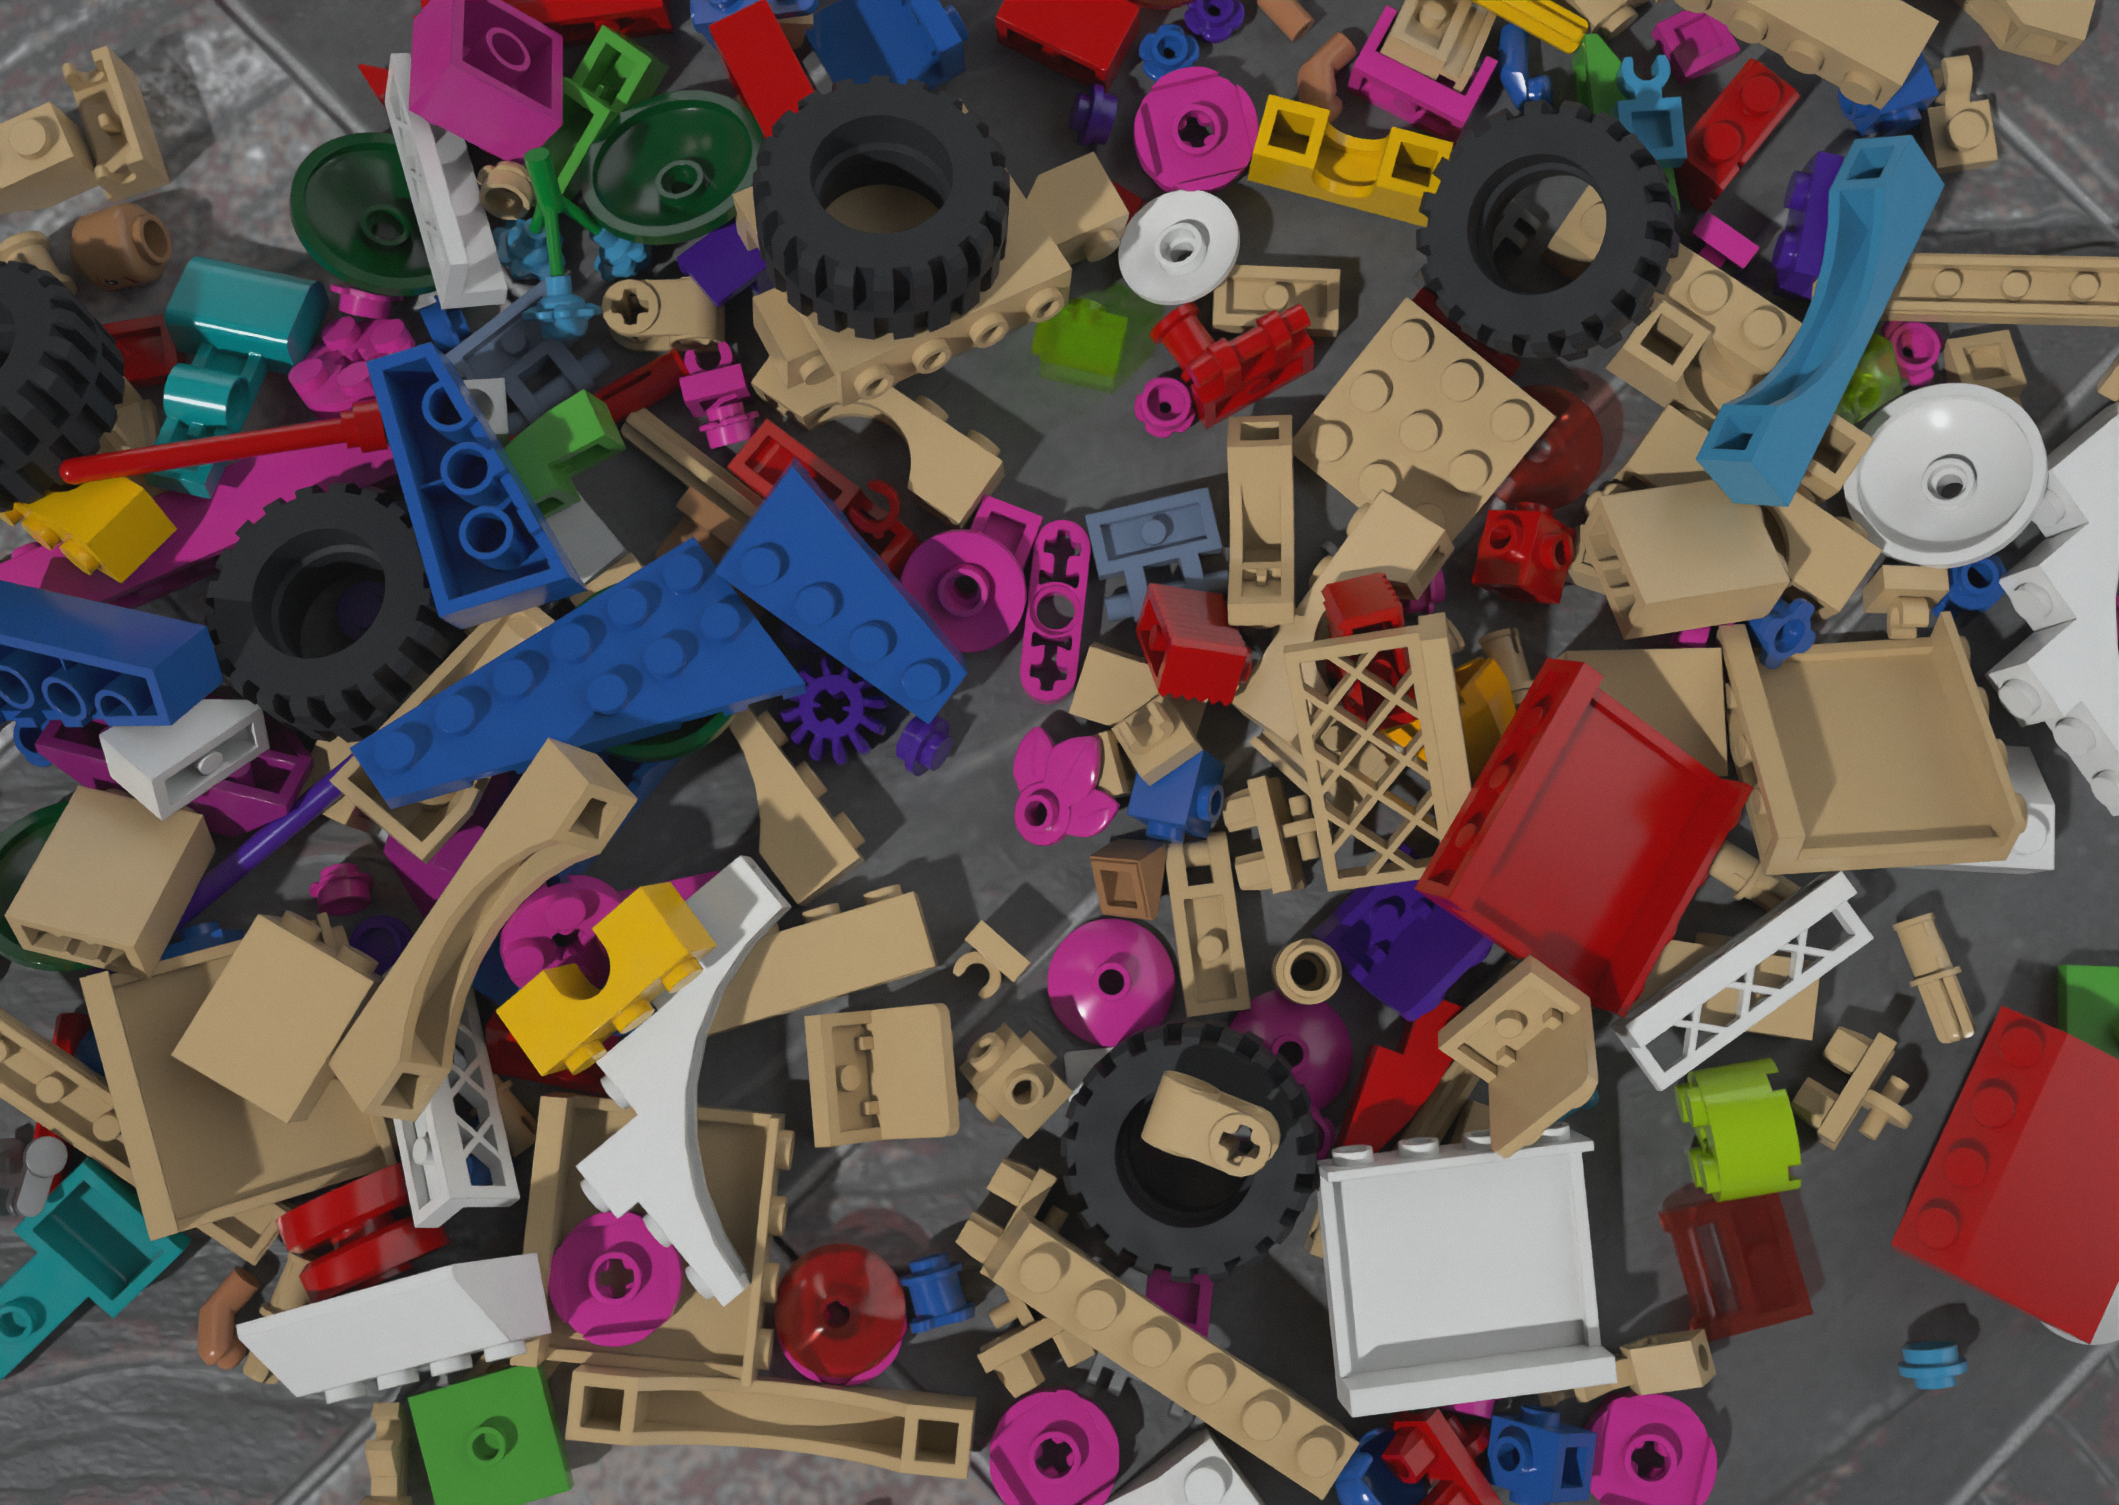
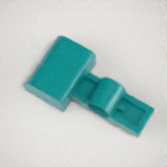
M194 256L190 259L166 307L164 322L177 351L193 354L195 357L191 365L184 363L176 364L168 375L163 397L164 410L167 417L154 445L241 432L267 371L288 375L290 370L302 362L303 358L310 351L330 305L323 283L202 256ZM228 461L143 475L149 486L211 499Z
M89 1156L48 1194L44 1209L40 1214L34 1217H25L13 1229L37 1253L0 1286V1381L87 1297L93 1300L112 1318L117 1316L185 1250L192 1240L182 1231L150 1241L137 1190L129 1182Z

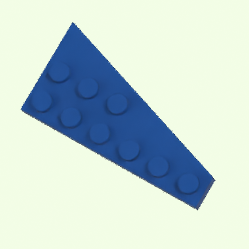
M692 537L350 747V750L389 808L395 809L470 788L474 781L511 770H515L517 774L524 773L548 737L595 753L607 748L681 729L683 722L723 712L724 716L742 712L748 710V704L782 695L783 700L803 695L806 694V686L803 679L729 582L714 572L716 565L697 540Z

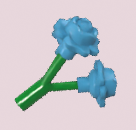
M539 147L531 149L524 154L525 164L537 200L533 218L528 220H506L505 228L497 227L493 230L492 236L497 247L500 264L503 267H507L512 277L516 280L538 279L542 281L545 279L547 296L542 298L536 307H531L524 311L522 319L539 323L541 336L544 340H548L550 337L555 341L573 340L577 336L585 335L589 319L595 315H600L602 310L600 306L593 303H585L583 298L573 294L571 275H564L566 259L562 253L564 240L559 231L558 214L563 212L589 231V238L599 245V254L593 267L601 273L600 277L608 283L617 277H635L638 272L648 268L652 261L651 251L654 245L635 243L613 235L604 229L593 217L562 196L550 152L546 148Z

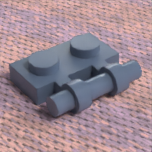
M545 279L445 355L454 364L456 369H461L468 380L505 378L506 396L509 395L517 405L514 410L507 414L509 437L522 432L547 411L581 390L591 391L597 386L593 380L613 366L598 346H595L580 359L576 360L568 348L583 336H577L573 340L555 341L552 337L544 340L541 336L539 323L522 319L524 311L531 307H536L537 303L547 296ZM553 360L562 373L532 394L524 382Z
M1208 487L1085 515V524L1099 581L1124 575L1126 593L1103 598L1109 622L1133 617L1134 622H1138L1148 588L1144 570L1179 563L1182 580L1161 585L1223 594V596L1228 595L1229 575L1227 570L1203 575L1199 560L1200 557L1221 553L1223 548Z

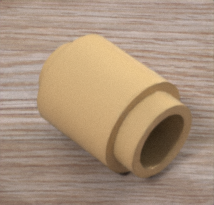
M1301 939L1287 944L1277 953L1272 963L1271 977L1275 989L1287 1001L1299 1005L1318 1004L1330 998L1337 990L1342 977V967L1338 955L1329 945L1316 939ZM1299 960L1308 961L1315 971L1313 980L1307 985L1296 983L1292 977V967Z

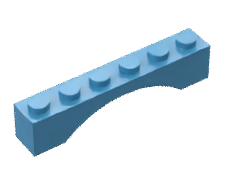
M1912 135L1854 140L1829 190L1828 227L1823 262L1814 296L1801 328L1785 355L1762 381L1744 395L1722 405L1696 457L1698 463L1733 503L1789 507L1945 186Z

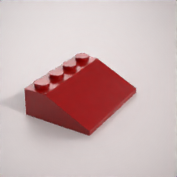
M2001 1006L1891 1242L1893 1250L2090 1345L2119 1282V1059L2064 1031Z

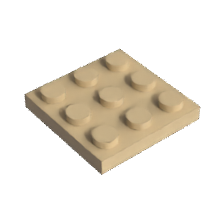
M1406 297L1294 436L1293 455L1357 507L1360 508L1365 503L1372 504L1381 490L1445 529L1451 542H1453L1554 421L1556 416Z

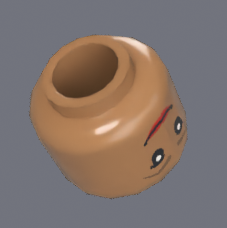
M122 203L89 212L78 218L72 230V242L69 251L74 267L91 284L102 291L119 292L150 284L162 277L167 261L172 253V244L169 233L159 218L137 204Z

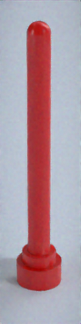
M377 399L352 402L353 409L341 410V417L68 458L61 463L59 474L68 484H82L346 443L348 449L361 447L362 454L389 450Z

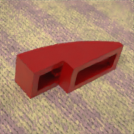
M769 419L763 422L727 466L732 473L764 499L792 459L796 457L810 473L811 478L827 497L833 500L844 515L849 513L850 506H855L866 518L871 520L882 519L888 514L867 498L861 488ZM898 520L884 532V536L880 539H876L873 533L864 532L861 535L870 548L874 549L888 565L898 581L902 576L909 557L921 544L915 533Z
M1442 1000L1435 1009L1423 1014L1417 1020H1406L1396 1051L1370 1044L1333 1149L1349 1145L1372 1146L1373 1153H1376L1411 1120L1437 1087L1453 1058L1438 1049V1031L1466 1008Z

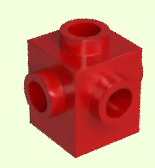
M1519 502L1516 504L1515 510H1488L1483 535L1478 543V557L1471 583L1506 601L1560 604L1567 570L1574 556L1573 544L1576 531L1553 518V509L1536 503Z

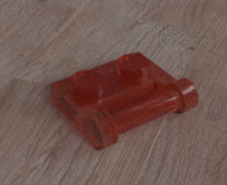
M1779 1193L1717 1202L1714 1198L1695 1203L1672 1206L1658 1212L1663 1232L1671 1234L1694 1318L1689 1320L1691 1330L1704 1329L1708 1342L1813 1314ZM1709 1223L1714 1225L1737 1305L1736 1309L1720 1312L1696 1230V1227Z

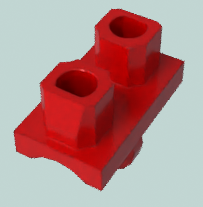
M1431 1408L1418 1414H1410L1408 1410L1399 1411L1388 1421L1396 1435L1381 1455V1459L1391 1474L1402 1483L1416 1484L1425 1476L1433 1488L1418 1505H1504L1483 1475L1486 1470L1487 1460L1481 1452L1488 1446L1490 1431L1483 1421L1475 1420L1462 1425L1453 1411L1443 1415L1438 1408Z

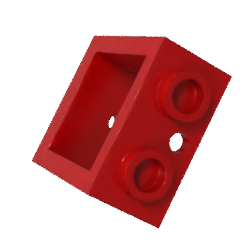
M759 0L709 25L708 28L726 75L736 95L740 96L745 108L754 116L760 126L764 139H766L769 135L773 136L772 126L782 114L789 109L797 113L798 101L813 93L814 90L767 0Z

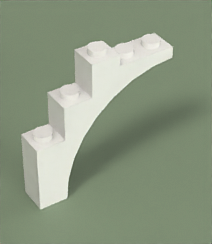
M2119 401L2105 407L2047 455V486L2043 500L2032 519L2046 539L1999 578V584L2011 599L2014 609L2027 621L2034 632L1984 675L1997 692L2002 706L2015 717L2021 727L2045 721L2053 732L2058 746L2068 753L2091 785L2094 796L2107 807L2113 817L2119 816V652L2116 619V593L2119 577Z
M742 855L685 901L717 945L716 948L699 961L704 969L702 973L688 985L670 994L667 989L650 1002V1004L653 1003L658 1011L596 1061L606 1074L600 1081L608 1095L624 1110L632 1106L638 1115L575 1166L585 1178L580 1182L583 1192L601 1212L606 1213L611 1210L618 1219L641 1204L647 1212L643 1216V1221L649 1232L664 1247L669 1248L672 1244L689 1264L685 1268V1273L694 1288L707 1300H711L715 1296L723 1307L751 1284L752 1274L728 1239L707 1189L697 1138L698 1080L707 1034L727 986L755 944L792 907L751 857Z

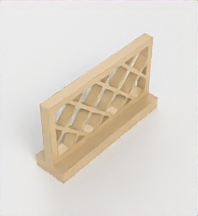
M1445 612L1418 616L1419 625L1284 646L1283 655L1328 892L1419 880L1432 857L1414 859L1398 849V847L1416 825L1438 838L1441 843L1473 787ZM1408 647L1411 667L1395 687L1366 669L1378 651ZM1361 654L1356 662L1348 657ZM1328 659L1347 673L1331 694L1326 697L1304 682L1301 663ZM1356 679L1386 697L1367 722H1364L1338 705V702ZM1413 683L1416 701L1405 695ZM1308 701L1319 708L1312 718ZM1395 705H1398L1420 720V730L1405 748L1376 730ZM1328 715H1331L1358 733L1339 758L1315 743L1314 733ZM1367 740L1396 758L1377 782L1349 765ZM1423 744L1426 762L1415 755ZM1319 762L1330 768L1323 778ZM1406 765L1430 780L1431 788L1415 807L1387 790ZM1339 775L1368 793L1350 816H1347L1326 802L1325 793ZM1378 800L1405 817V820L1387 841L1360 824ZM1433 804L1436 821L1426 815ZM1330 821L1340 827L1334 836L1332 835ZM1350 834L1378 851L1367 866L1339 870L1336 852ZM1390 859L1393 863H1386V861Z

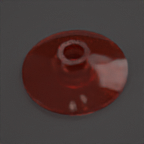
M1552 385L1521 387L1523 391L1556 416L1554 421L1539 437V440L1544 441L1548 445L1550 450L1549 457L1542 462H1533L1525 454L1493 494L1502 502L1516 508V504L1519 502H1530L1555 510L1576 500L1594 481L1603 458L1602 431L1593 411L1581 398L1570 391Z
M850 1243L823 1245L801 1256L791 1265L782 1278L776 1293L777 1301L774 1303L777 1333L787 1352L806 1369L819 1375L834 1378L859 1375L880 1364L897 1344L906 1317L904 1291L892 1267L872 1250ZM840 1301L846 1304L850 1312L848 1322L843 1325H835L827 1319L826 1307L830 1302Z

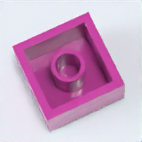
M430 0L413 20L408 110L423 117L429 123L440 126L478 146L486 153L495 155L505 161L519 163L523 166L525 164L524 154L531 149L541 147L562 126L563 35L502 0Z

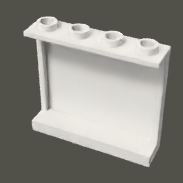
M1554 1122L1534 1144L1523 1146L1509 1158H1503L1492 1151L1490 1129L1464 1133V1143L1440 1146L1439 1140L1433 1137L1404 1139L1398 1142V1151L1373 1153L1372 1146L1368 1145L1342 1146L1332 1150L1333 1158L1316 1161L1315 1179L1337 1398L1352 1418L1618 1383L1615 1356L1601 1346L1582 1159V1152L1594 1151V1141L1574 1130H1570L1569 1123Z

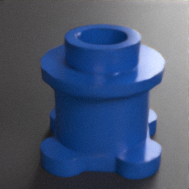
M1993 554L1972 564L1947 568L1950 591L1931 611L1937 619L1940 612L1951 611L1952 617L1955 619L1960 612L1973 610L1980 613L1991 608L2005 592L1999 584V578L2006 573L2000 558ZM1967 575L1971 577L1973 585L1970 584Z
M1783 593L1770 613L1764 618L1735 622V624H1745L1750 643H1755L1763 649L1759 655V662L1768 669L1778 668L1786 658L1797 652L1805 653L1813 645L1816 637L1815 632L1811 630L1810 621L1814 613V605L1804 598H1797L1791 604L1785 602Z
M940 1252L909 1262L911 1273L901 1277L899 1280L901 1286H908L915 1316L911 1317L912 1322H910L912 1333L929 1331L944 1325L962 1322L975 1316L973 1301L965 1300L959 1271L964 1269L962 1261L949 1262L947 1252Z

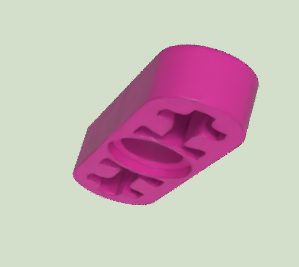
M1057 520L1045 525L1036 536L1033 550L1020 679L1026 694L1032 700L1046 705L1057 704L1068 698L1076 686L1091 544L1085 530L1078 524L1068 520ZM1058 536L1070 537L1071 547L1081 550L1079 556H1069L1066 568V581L1078 579V588H1073L1062 582L1039 584L1041 575L1054 579V555L1044 552L1046 546H1055L1058 542ZM1062 596L1072 604L1074 616L1066 627L1053 630L1041 624L1037 617V609L1045 598ZM1035 636L1051 643L1072 641V647L1069 651L1059 646L1057 648V670L1067 672L1066 680L1055 681L1052 691L1041 690L1040 679L1030 677L1031 670L1042 668L1045 659V645L1032 646Z

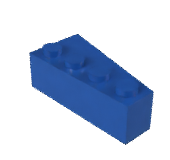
M431 342L367 361V368L439 618L462 630L588 591L454 364Z
M794 457L720 558L714 572L914 715L930 724L967 675L965 657L913 595L907 592L876 551L870 548L848 522V518L833 500L829 499L816 484L801 462Z
M0 580V725L6 721H16L19 728L39 727L46 720H62L65 727H84L92 720L103 719L108 726H172L224 682L214 651V645L208 628L205 625Z

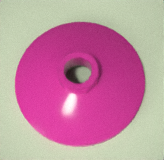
M964 529L949 530L928 538L911 554L901 576L902 586L910 595H913L960 652L983 651L999 644L1013 632L1024 612L1027 590L1024 574L1018 561L999 541L977 531ZM963 575L972 577L978 585V590L973 593L962 591L957 585V578Z
M1113 918L1086 923L1071 932L1061 942L1050 962L1047 985L1053 1010L1058 1019L1071 1033L1089 1043L1112 1047L1116 1046L1119 1042H1123L1135 1032L1150 1025L1158 1026L1163 1021L1173 1000L1175 976L1173 965L1166 949L1151 932L1131 921ZM1106 970H1116L1123 976L1124 986L1115 995H1108L1099 987V977Z
M1277 990L1264 993L1250 1001L1251 1009L1239 1010L1230 1023L1229 1028L1243 1034L1248 1030L1264 1039L1262 1045L1274 1055L1278 1054V1049L1283 1043L1287 1041L1295 1042L1301 1049V1059L1296 1065L1292 1066L1291 1073L1299 1085L1304 1083L1312 1101L1311 1105L1321 1110L1342 1090L1351 1068V1041L1342 1019L1325 1001L1310 1005L1294 1004L1284 999Z

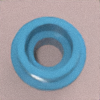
M1929 1340L1913 1342L1902 1346L1904 1360L1898 1363L1899 1375L1906 1378H1914L1916 1388L1943 1389L1957 1385L1955 1375L1968 1371L1967 1359L1959 1356L1957 1342Z

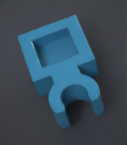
M1657 55L1651 66L1653 79L1642 80L1634 73L1632 57H1625L1617 71L1616 83L1621 94L1629 100L1617 101L1611 111L1612 117L1619 120L1631 134L1634 133L1662 169L1679 168L1687 159L1681 97L1662 98V89L1670 76V63L1666 55Z

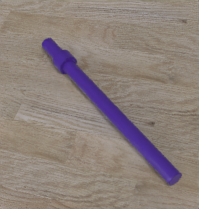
M353 753L297 798L288 815L267 823L201 878L172 936L344 795L329 780L351 759ZM94 967L85 977L108 971L109 974L118 972Z

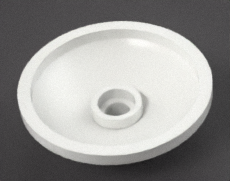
M1944 383L1909 392L1881 409L1861 430L1874 440L1844 483L1845 500L1852 520L1869 534L1868 541L1882 550L1881 553L1910 566H1926L1936 569L1955 568L1978 562L1995 554L2023 532L2033 519L2043 500L2048 479V459L2043 439L2036 424L2027 412L2012 399L2000 392L1975 384ZM1950 483H1960L1963 485L1961 492L1953 498L1941 496V491L1946 485Z

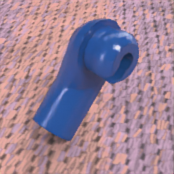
M1510 23L1503 26L1499 31L1497 75L1515 109L1524 113L1523 107L1525 102L1546 100L1552 106L1554 103L1552 79L1547 75H1539L1534 78L1530 76L1528 68L1530 33Z

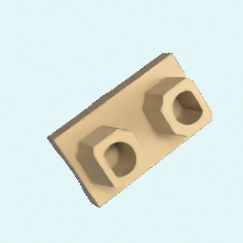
M1261 776L1247 780L1248 788L1224 798L1222 807L1228 831L1238 832L1258 827L1263 851L1235 857V869L1241 890L1272 889L1273 894L1307 888L1296 838L1298 839L1302 861L1321 857L1316 836L1315 820L1311 815L1307 795L1288 799L1293 818L1292 823L1282 777L1268 778V776Z
M1841 1026L1838 1027L1826 1046L1822 1059L1849 1074L1851 1078L1841 1094L1838 1095L1808 1077L1791 1103L1792 1111L1805 1123L1817 1130L1818 1142L1835 1151L1862 1106L1869 1112L1858 1131L1876 1141L1887 1122L1902 1129L1908 1128L1913 1116L1898 1104L1909 1088V1084L1891 1075L1881 1093L1873 1090L1895 1054L1896 1041L1880 1032L1872 1040L1858 1032Z
M1004 1157L986 1189L1017 1206L1005 1228L973 1210L956 1243L971 1257L984 1263L1020 1208L1031 1216H1036L1055 1183L1058 1174L1042 1164L1038 1170H1035L1027 1164ZM1052 1204L1042 1223L1059 1233L1069 1213ZM983 1265L980 1273L990 1278Z
M1004 1289L1008 1301L988 1311V1314L996 1329L1017 1318L1021 1324L980 1346L981 1352L977 1354V1357L986 1374L995 1370L1001 1382L1013 1397L1016 1398L1045 1381L1046 1377L1031 1350L1035 1346L1053 1338L1068 1368L1095 1355L1098 1351L1043 1314L1036 1315L1033 1310L1034 1308Z

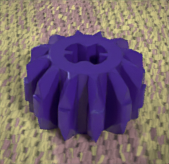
M825 656L822 658L821 663L823 676L817 678L807 665H803L798 669L800 677L808 684L806 694L788 698L793 702L799 703V707L787 708L781 711L780 719L784 724H801L789 737V741L794 747L803 746L813 739L809 749V757L813 761L820 762L825 757L829 746L832 745L835 762L838 765H845L848 762L846 744L852 742L855 748L863 756H866L871 752V747L861 736L866 730L879 736L885 734L886 726L879 720L869 717V714L882 713L888 710L889 701L886 697L881 696L868 697L877 687L864 678L857 681L859 675L846 665H844L841 674L838 675L833 657ZM831 697L839 704L847 699L850 700V706L843 707L848 717L839 724L831 718L820 721V715L827 714L822 705Z

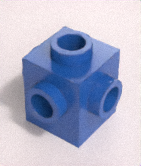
M1522 1404L1520 1414L1493 1415L1489 1444L1485 1448L1487 1459L1485 1478L1489 1484L1510 1490L1509 1500L1520 1505H1549L1550 1503L1588 1501L1597 1433L1561 1423L1560 1411L1538 1405Z

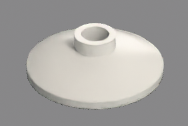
M1178 190L1163 194L1144 205L1127 224L1123 237L1120 240L1118 251L1121 273L1129 287L1137 295L1149 302L1160 305H1180L1195 301L1219 286L1232 270L1240 249L1239 227L1229 207L1221 199L1210 193L1199 190L1195 192ZM1192 252V254L1188 258H1186L1183 261L1177 262L1180 256H1182L1185 253Z

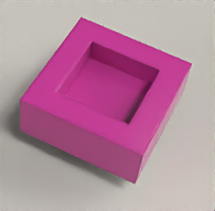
M1683 10L1657 23L1651 32V36L1661 54L1666 55L1670 63V70L1679 86L1734 60L1741 50L1728 30L1727 25L1703 12L1693 13Z
M984 494L970 530L986 534L1003 544L1013 554L1022 572H1024L1033 550L1036 536L1041 530L1044 520L1042 516Z
M1157 1268L1152 1277L1147 1275L1145 1296L1208 1338L1213 1281L1210 1280L1208 1273L1195 1274L1191 1283L1171 1281V1272Z

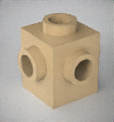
M1005 1022L995 1032L987 1033L979 1038L971 1047L967 1060L959 1067V1070L973 1086L966 1094L971 1103L992 1123L1002 1115L1027 1139L1074 1092L1050 1067L1058 1057L1031 1030L1020 1038Z

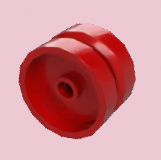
M402 1162L334 1189L285 1213L275 1220L288 1252L301 1254L329 1242H332L335 1249L306 1264L298 1276L310 1304L337 1297L351 1290L355 1292L380 1284L413 1268L411 1262L451 1243L443 1224L439 1228H415L413 1216L397 1222L394 1221L392 1214L410 1205Z

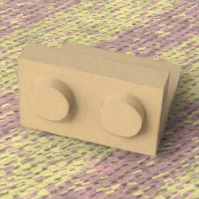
M1531 955L1438 1031V1049L1488 1083L1491 1149L1503 1158H1509L1523 1146L1534 1144L1550 1125L1572 1108L1576 1109L1583 1106L1591 1098L1598 1084L1590 997Z
M935 1003L804 1016L815 1148L877 1140L953 1136L958 1132L960 1126L959 1100L954 1066L953 1033L950 1012L945 1004Z

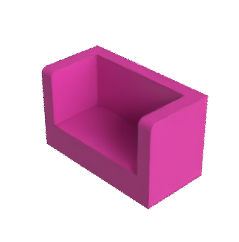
M1386 5L1353 66L1346 91L1442 140L1453 142V146H1455L1456 140L1460 138L1482 97L1498 61L1486 56L1479 71L1473 70L1463 91L1459 93L1453 90L1454 81L1440 74L1435 81L1380 53L1398 13L1397 9Z

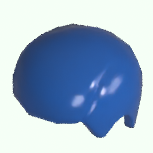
M1379 1426L1355 1438L1360 1444L1335 1481L1337 1498L1341 1505H1418L1427 1495V1487L1423 1477L1416 1484L1402 1483L1391 1474L1381 1459V1455L1396 1435L1393 1429Z

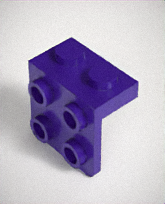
M1818 151L1802 171L1795 170L1793 172L1784 198V208L1789 209L1786 227L1777 239L1772 257V267L1777 268L1772 295L1811 303L1812 284L1819 277L1824 256L1828 227L1829 190L1842 166L1844 156Z
M1403 843L1398 847V849L1412 858L1421 859L1413 849ZM1388 859L1386 863H1393V861ZM1419 880L1357 888L1312 935L1317 940L1329 945L1336 952L1341 966L1358 985L1407 1021L1417 1020L1423 1014L1435 1009L1444 999L1446 991L1470 967L1482 962L1492 949L1494 943L1416 891L1414 888Z

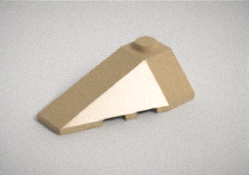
M533 607L479 624L378 730L549 626L555 620L540 608ZM354 755L329 781L397 842L427 864L474 814L492 776L474 781L470 788L395 809L389 808Z

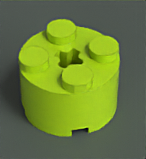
M1770 1057L1689 1071L1687 1083L1675 1084L1674 1086L1676 1104L1682 1123L1690 1122L1692 1128L1695 1129L1698 1147L1687 1150L1694 1185L1696 1188L1703 1187L1706 1194L1712 1193L1717 1202L1796 1190L1801 1187L1802 1179L1788 1173V1167L1801 1165V1153L1795 1120L1786 1089L1774 1091L1771 1089L1766 1074L1778 1073L1779 1070Z

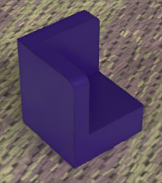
M735 217L706 235L677 257L681 277L690 276L713 305L717 307L724 305L749 285L757 295L774 287L767 275L766 261L761 259L758 247L748 251L738 235Z

